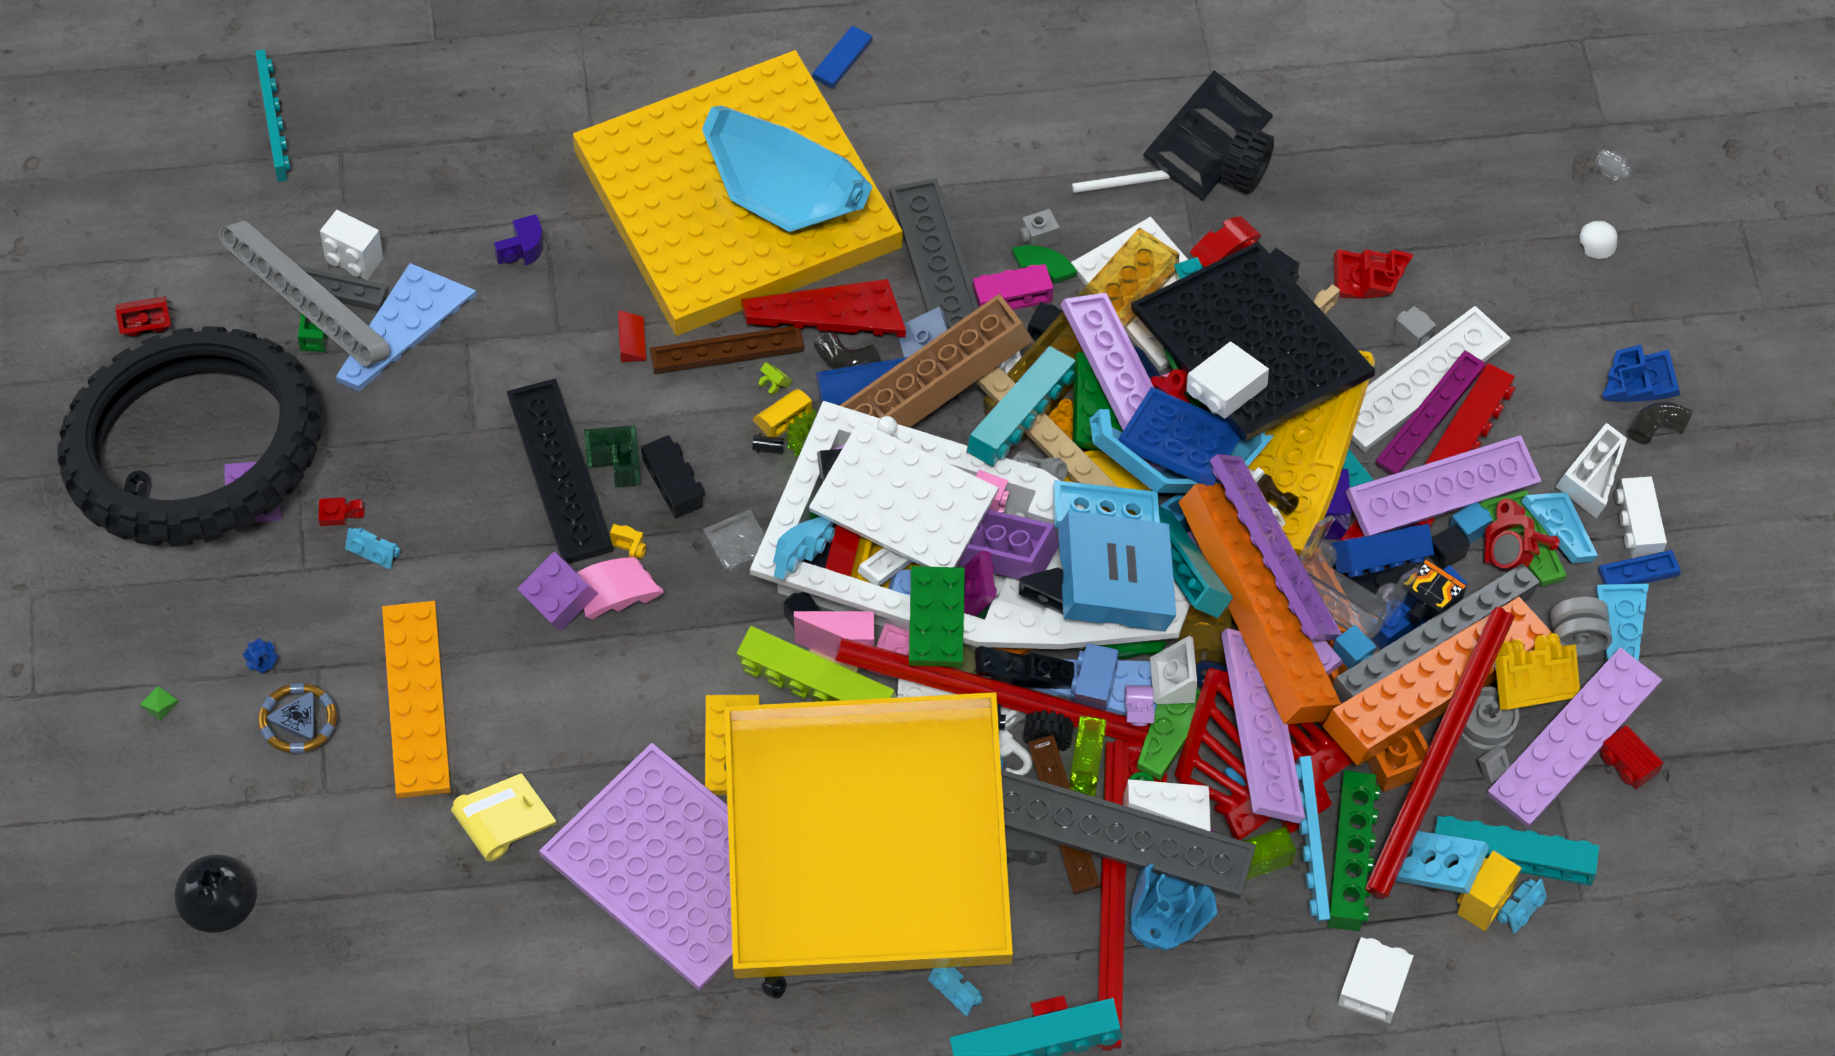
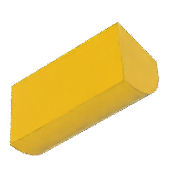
M795 389L754 416L753 421L767 436L778 437L812 414V400L803 391Z

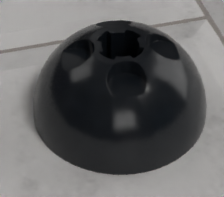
M208 855L193 861L181 873L175 887V905L180 917L192 928L209 933L223 932L236 927L250 915L256 903L257 887L251 872L240 861L226 855Z

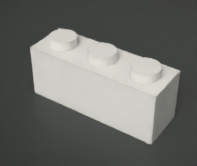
M1652 476L1621 479L1618 489H1615V502L1620 504V524L1625 526L1624 542L1625 547L1630 549L1631 558L1664 552L1667 541Z

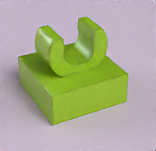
M765 362L760 369L765 376L760 378L758 384L765 387L771 381L772 386L768 390L770 394H776L780 386L788 388L793 382L790 377L768 362Z

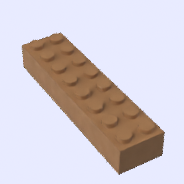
M999 293L839 406L877 418L891 416L896 420L897 424L910 428L1033 342V339L1021 320Z

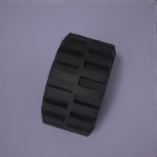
M1244 125L1236 133L1227 150L1221 168V181L1247 193L1253 191L1261 181L1270 162L1274 149V136Z

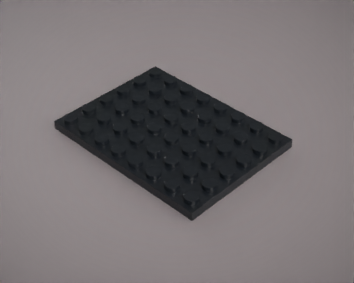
M1258 241L1131 303V310L1187 374L1230 341L1269 368L1267 387L1226 418L1245 441L1375 376V368Z

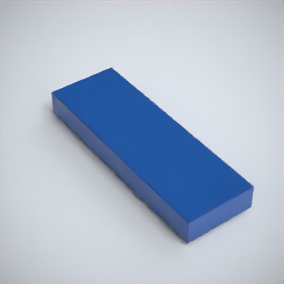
M852 25L812 73V78L833 89L872 42V35Z
M1673 550L1600 565L1598 573L1603 585L1645 584L1680 576L1681 570Z

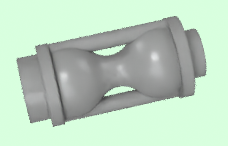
M1025 451L1018 452L1013 458L1014 461L1043 469L1060 481H1063L1067 476L1068 467L1061 458L1049 457L1040 459Z

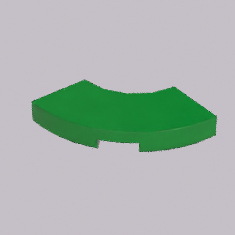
M1035 245L1012 248V255L1019 269L1030 265L1046 264L1050 279L1054 284L1077 277V270L1073 264L1062 254L1052 249Z

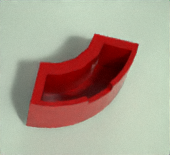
M1242 216L1233 217L1224 221V227L1216 233L1208 232L1193 247L1190 253L1194 257H1198L1200 263L1206 267L1257 242L1262 235Z

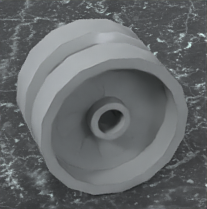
M1576 597L1558 603L1550 611L1553 633L1559 635L1561 645L1576 644L1577 657L1601 653L1612 644L1611 626L1608 624V605L1604 601L1593 597Z
M1483 687L1460 737L1461 744L1469 751L1479 755H1485L1497 745L1506 749L1511 744L1520 718L1519 708L1500 710L1498 688Z

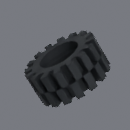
M1042 710V713L1034 711V714L1030 713L1026 717L1023 734L1024 742L1028 744L1030 741L1054 735L1058 750L1065 751L1071 745L1074 723L1070 721L1069 717L1064 718V714L1056 715L1055 711H1051V713H1047V710Z

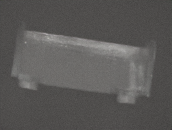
M1330 515L1316 523L1299 555V559L1336 624L1346 630L1356 625L1369 639H1372L1382 630L1402 604L1419 569L1414 567L1401 576L1397 585L1386 583L1378 589L1376 595L1332 568L1337 559V552L1332 544L1324 540L1335 517Z

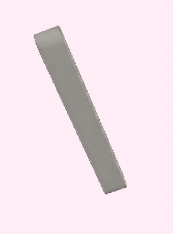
M239 221L220 229L219 238L225 248L361 365L368 366L388 358L390 353L388 343L248 222Z

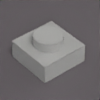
M1499 745L1478 759L1484 780L1490 783L1500 778L1510 767L1505 748Z

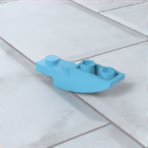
M818 517L800 523L785 532L777 541L773 560L776 563L774 577L784 580L790 572L795 571L799 561L804 559L812 561L818 553L822 554L826 543H831L835 535V528L832 527L833 522L823 517Z

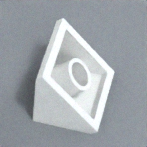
M1188 636L1150 657L1153 701L1156 704L1195 703L1197 675L1193 637Z

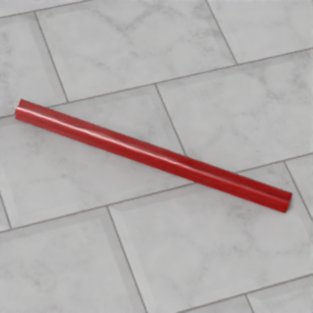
M1495 607L1488 617L1365 887L1368 893H1372L1378 898H1388L1513 623L1515 616L1510 612H1506L1504 608Z
M841 637L837 647L835 661L954 694L996 693L997 704H1001V707L1026 714H1034V711L1042 713V710H1047V713L1055 711L1056 715L1061 713L1064 714V718L1069 717L1070 721H1073L1074 727L1128 742H1144L1148 735L1150 723H1147L1146 726H1135L1131 722H1127L1126 716L947 666L909 665L908 655Z
M1114 740V742H1106L1104 800L1123 805V795L1129 778V744H1124L1123 740ZM1102 857L1098 1001L1114 999L1122 1032L1126 864ZM1122 1039L1113 1045L1103 1046L1100 1044L1096 1046L1102 1047V1050L1111 1051L1113 1048L1120 1049Z

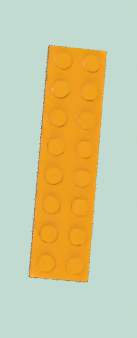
M435 601L382 606L396 798L451 793Z

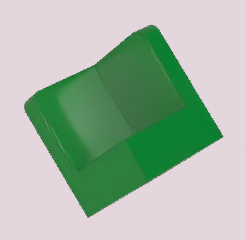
M301 313L298 330L300 351L326 352L328 335L314 323H309L308 318Z

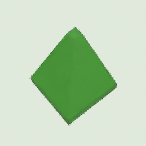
M157 686L140 704V707L161 721L178 703V700Z

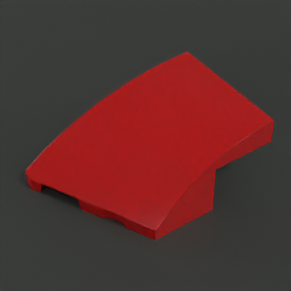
M1338 249L1334 253V286L1340 289L1339 297L1366 299L1391 295L1405 272V268L1411 261L1413 254L1393 249L1388 254L1367 249L1361 254Z

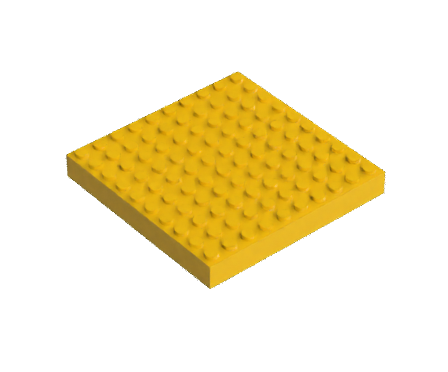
M796 50L573 133L575 154L675 336L742 311L741 299L788 293L902 248L903 231ZM722 105L787 127L846 158L873 186L864 208L789 232L731 201L702 131L711 107Z
M996 693L724 707L732 954L735 979L1012 964L1013 950Z

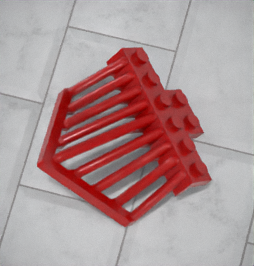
M1209 668L1176 769L1175 778L1179 784L1207 786L1191 778L1193 767L1229 789L1232 793L1231 796L1209 787V798L1219 803L1214 807L1215 812L1225 816L1233 837L1241 840L1273 817L1253 813L1245 764L1215 737L1209 734L1206 729L1210 716L1242 750L1238 729L1217 708L1214 701L1216 693L1219 691L1235 711L1231 688L1228 686L1230 685L1228 672ZM1326 720L1318 723L1323 726ZM1313 722L1298 723L1310 734L1311 740L1296 724H1288L1289 733L1293 736L1297 745L1296 747L1291 741L1295 764L1299 757L1311 756L1317 812L1320 814L1332 805L1323 782L1351 764L1353 760L1325 729L1322 732ZM1201 742H1204L1243 778L1246 785L1242 786L1202 760L1198 754ZM1280 819L1286 832L1292 833L1299 828V823Z

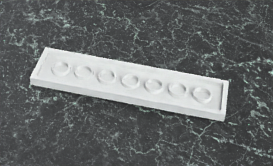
M1474 306L1368 385L1351 440L1365 453L1413 415L1464 350L1485 362L1509 344L1510 337Z

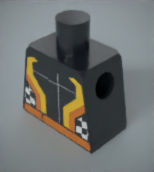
M1425 558L1404 601L1405 605L1411 608L1406 614L1407 619L1416 625L1420 624L1424 617L1431 620L1457 604L1463 598L1467 585Z

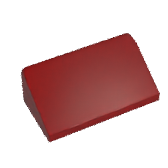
M618 311L621 362L646 361L644 317L625 311Z

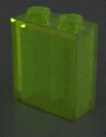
M1080 716L1069 783L1070 789L1095 797L1107 720Z

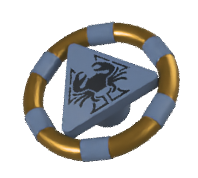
M292 683L278 688L265 699L258 715L259 730L266 742L277 750L291 754L305 753L321 746L333 733L337 721L335 703L328 693L317 686L306 683ZM289 694H305L269 715L276 702L282 697ZM314 696L320 700L327 712V721L319 735L315 738ZM268 722L309 741L298 743L284 742L275 736Z

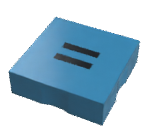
M1068 510L1058 526L1060 560L1063 566L1062 597L1064 619L1094 623L1111 622L1134 628L1166 631L1176 617L1169 524Z

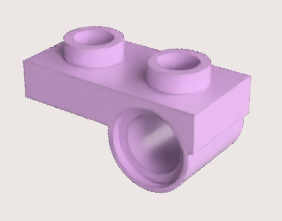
M1125 686L1124 708L1127 722H1131L1135 726H1146L1147 723H1154L1153 686Z

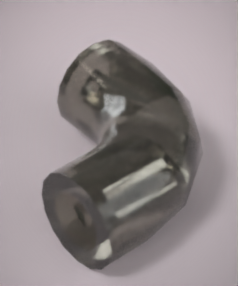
M834 332L820 336L814 344L820 357L833 369L881 361L879 353L873 344L856 350L848 349L843 346Z
M1670 402L1653 403L1641 409L1632 420L1627 434L1637 443L1648 444L1652 440L1655 431L1662 427L1672 428L1684 433L1694 410Z

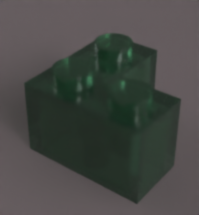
M636 425L584 429L587 468L613 466L615 487L641 485Z

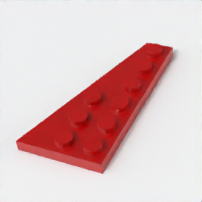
M888 279L741 299V307L747 324L778 326L780 323L794 324V328H803L804 325L817 326V330L849 333L868 330L874 331L873 335H883V332L897 333V337H906V328Z

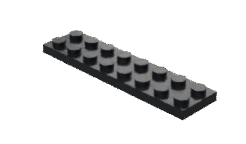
M556 378L507 391V398L559 555L568 563L613 552V545Z

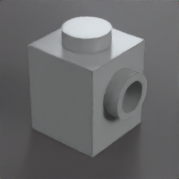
M1047 209L1023 217L1022 228L1019 229V233L1024 243L1027 242L1028 245L1044 247L1058 242L1060 227L1051 210Z
M1415 306L1407 312H1401L1395 320L1394 334L1413 351L1434 336L1436 324L1430 320L1425 312L1420 311Z

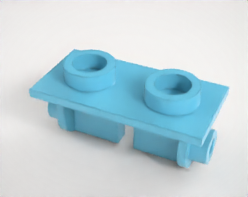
M361 527L359 529L348 528L346 550L389 570L392 568L393 557L397 558L401 552L398 544L391 543L385 539L377 541L376 535L365 531Z
M1532 879L1524 881L1513 894V898L1519 902L1517 903L1509 899L1498 911V921L1502 924L1510 923L1513 934L1521 926H1524L1533 912L1545 902L1547 895L1543 880L1539 879L1537 883Z
M954 967L933 968L928 980L965 1016L969 1015L973 1005L978 1006L984 998L981 996L982 992L975 988L969 981L963 984L960 982L964 976Z

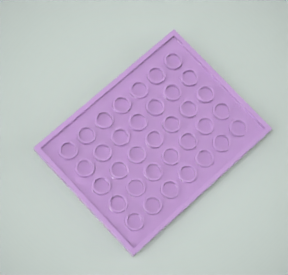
M651 743L539 850V855L700 991L733 958L727 804Z

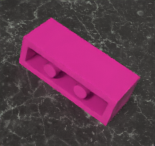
M1046 264L1030 265L1023 269L1006 270L1002 273L981 275L973 278L972 287L979 307L999 293L1012 310L1036 306L1040 302L1045 304L1052 302L1053 285Z

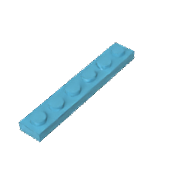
M1311 756L1299 757L1295 764L1305 818L1299 823L1300 834L1305 835L1306 845L1302 846V855L1304 862H1308L1309 873L1305 875L1307 889H1311L1312 900H1309L1310 916H1314L1315 923L1328 921L1330 919L1312 761Z

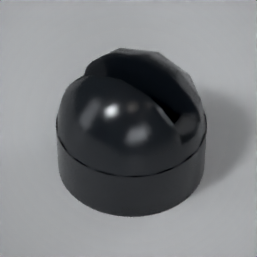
M780 976L766 977L765 982L761 985L762 990L767 996L778 999L785 992L786 981Z

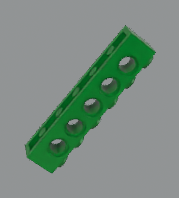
M1344 770L1329 902L1330 919L1327 923L1329 928L1360 932L1362 922L1368 921L1369 906L1364 905L1365 897L1369 898L1370 893L1365 890V887L1368 883L1367 873H1372L1374 857H1369V850L1374 849L1376 833H1372L1371 828L1372 825H1376L1378 809H1374L1373 806L1374 801L1379 800L1380 785H1376V774ZM1360 800L1364 805H1358L1354 801ZM1352 824H1358L1362 829H1356ZM1356 848L1360 853H1353L1349 849ZM1353 872L1357 874L1358 877H1350L1347 875V873ZM1345 897H1352L1356 901L1349 902L1345 899Z

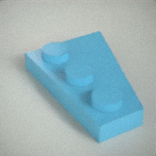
M1567 492L1526 495L1521 502L1549 536L1555 535L1559 538V548L1572 563L1593 562L1597 558L1596 550Z

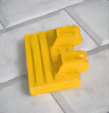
M1555 633L1548 634V636H1537L1534 640V650L1525 651L1524 643L1520 639H1514L1510 643L1509 641H1504L1495 660L1500 710L1574 698L1580 691L1576 644L1561 645L1559 635Z

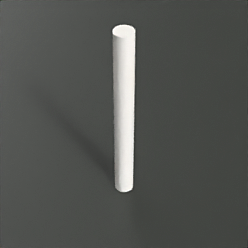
M1163 170L1073 183L1072 190L1073 193L1165 180L1170 179V176Z

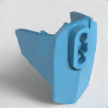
M1149 863L1145 868L1139 870L1131 905L1130 930L1137 941H1141L1145 947L1149 949L1159 948L1167 951L1176 948L1183 942L1191 940L1217 915L1215 894L1208 886L1194 887L1187 882L1167 877L1164 874L1152 872L1154 864Z

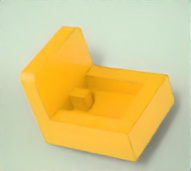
M613 524L610 531L612 545L629 551V557L642 559L647 546L644 544L643 533L626 525L619 526Z

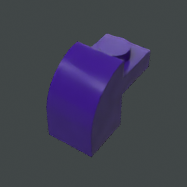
M537 214L513 220L515 237L494 242L495 256L498 264L511 263L523 258L524 264L527 266L539 258L543 250V239Z

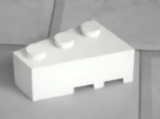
M1606 423L1556 485V488L1562 493L1567 492L1571 500L1597 518L1607 504L1610 488L1613 485L1614 475L1627 438Z
M1128 779L1123 795V806L1211 831L1209 786Z

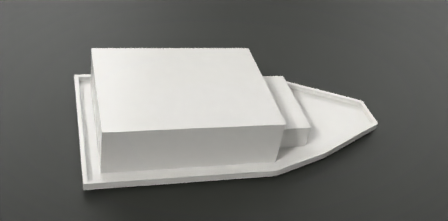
M823 401L752 563L750 575L778 583V593L787 596L802 591L809 593L818 606L834 611H874V624L884 626L885 623L910 632L909 595L803 561H799L795 571L790 572L784 580L774 577L776 563L773 560L778 539L794 526L811 520L809 506L821 487L817 452L820 450H832L846 444L858 421L877 429V423L880 419ZM897 424V430L891 435L892 437L899 438V440L974 476L977 475L980 469L1008 480L1006 491H1009L1010 494L1004 513L1013 515L1016 512H1020L1026 518L1054 524L1053 484L1055 480H1060L1047 471L1008 458L999 459L992 467L967 453L966 445ZM1075 504L1077 508L1085 509L1083 505ZM1055 528L1056 533H1057V537H1058V541H1059L1058 528ZM1059 547L1046 570L1057 567L1063 569ZM993 574L994 584L997 589L996 598L992 601L985 620L964 613L963 643L967 644L975 652V649L980 646L1068 649L1086 647L1087 643L1099 646L1179 638L1191 603L1174 580L1176 617L1166 631L1134 628L1111 622L1094 623L1064 619V615L1019 595L1020 579Z

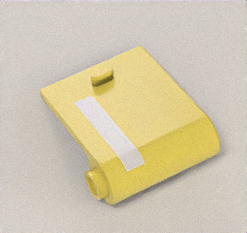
M522 773L472 794H463L454 800L451 812L487 862L494 861L504 855L510 843L556 824V820Z

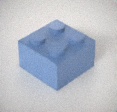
M1087 643L1085 651L1080 650L1077 661V674L1079 676H1074L1071 699H1075L1077 703L1107 711L1118 668V650Z

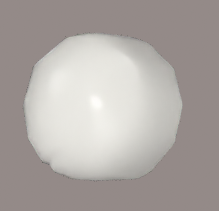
M1592 221L1583 226L1580 233V244L1583 245L1587 256L1601 259L1608 258L1615 253L1618 236L1612 225L1605 221Z

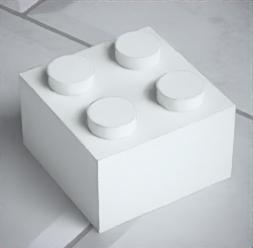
M339 210L333 213L320 230L325 260L332 266H339L347 270L355 277L359 276L368 280L384 259L379 230Z

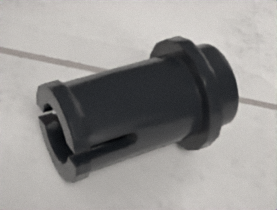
M762 433L754 435L752 450H757V453L765 451L783 454V437L762 436Z

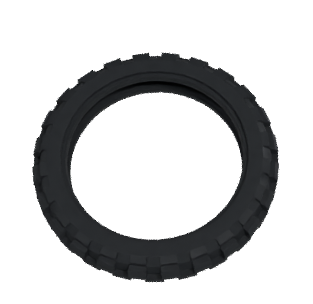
M205 326L202 328V331L195 332L192 328L173 330L171 336L160 338L159 335H155L141 341L142 346L132 351L128 347L112 358L113 363L109 367L103 365L88 379V388L82 387L69 406L71 411L63 419L59 433L61 441L57 446L60 474L68 494L74 504L82 510L84 516L96 526H103L108 533L122 539L135 538L136 543L152 546H161L162 542H168L171 547L192 545L193 540L203 539L206 543L224 538V532L234 528L239 532L256 522L254 518L261 513L265 515L271 513L282 504V496L292 493L304 478L303 471H306L307 467L310 468L318 450L316 443L321 438L322 430L321 407L316 389L310 376L305 372L303 365L292 354L284 352L282 346L267 338H258L255 333L240 329H232L231 332H227L225 327ZM199 372L231 373L243 376L262 385L278 401L280 410L279 422L268 449L247 472L220 489L186 499L157 500L134 495L111 482L102 472V446L107 432L116 417L140 394L164 381Z

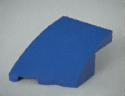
M1642 345L1616 351L1613 360L1614 365L1608 375L1607 387L1603 391L1604 400L1637 402L1680 395L1669 349L1645 356Z

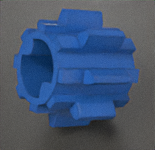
M261 638L255 639V642H249L247 644L248 648L243 653L248 668L250 670L255 669L260 673L272 669L274 662L278 658L274 651V645L270 641L267 643L262 641Z

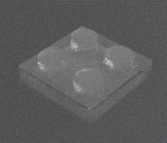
M750 509L703 529V534L725 574L752 564L765 536Z

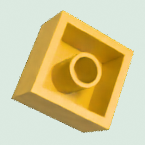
M1493 850L1488 859L1484 858L1469 894L1462 893L1457 901L1460 904L1457 914L1483 931H1486L1498 914V911L1512 894L1521 867Z

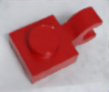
M345 497L319 499V525H346V518H364L365 508L362 507L363 501L356 499L347 503Z

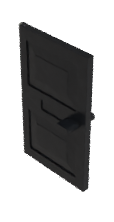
M1213 70L1148 147L1143 156L1196 195L1200 200H1204L1221 180L1222 164L1236 133L1244 125L1261 131L1273 117V114Z

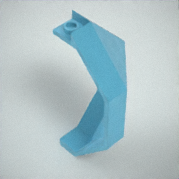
M722 105L711 107L703 125L702 131L730 200L789 232L796 231L864 208L873 186L846 158L787 127Z
M1099 409L1090 418L1093 444L1154 492L1187 493L1195 484H1199L1197 481L1184 475L1176 474L1172 470L1158 472L1118 441L1122 432L1111 426L1109 409ZM1265 432L1247 441L1242 437L1231 456L1242 457L1248 467L1274 435H1265Z

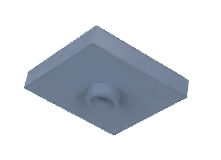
M940 306L904 323L906 337H898L904 357L911 356L949 329L944 311Z

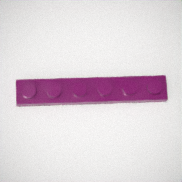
M1464 350L1376 459L1375 465L1390 475L1402 472L1484 370L1486 363Z

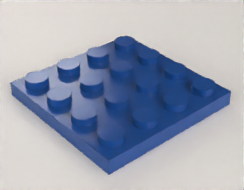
M1151 387L1118 441L1136 455L1149 460L1153 464H1159L1176 474L1191 478L1199 484L1214 486L1217 478L1213 473L1212 469L1214 467L1210 459L1217 454L1232 455L1242 436L1227 419Z

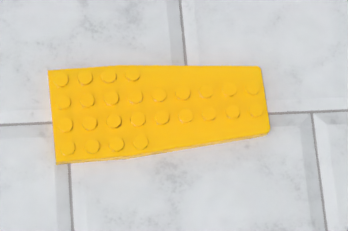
M1359 351L1374 367L1375 359L1372 353ZM1370 379L1267 430L1265 435H1274V437L1248 466V469L1253 471L1257 468L1262 469L1265 474L1272 477L1281 492H1291L1299 498V504L1291 514H1285L1279 510L1286 522L1282 529L1296 554L1310 555L1335 493ZM1270 500L1269 504L1278 509V503Z

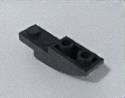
M985 646L975 649L977 675L991 677V679L1020 687L1071 689L1074 678V662L1036 653L1020 655Z

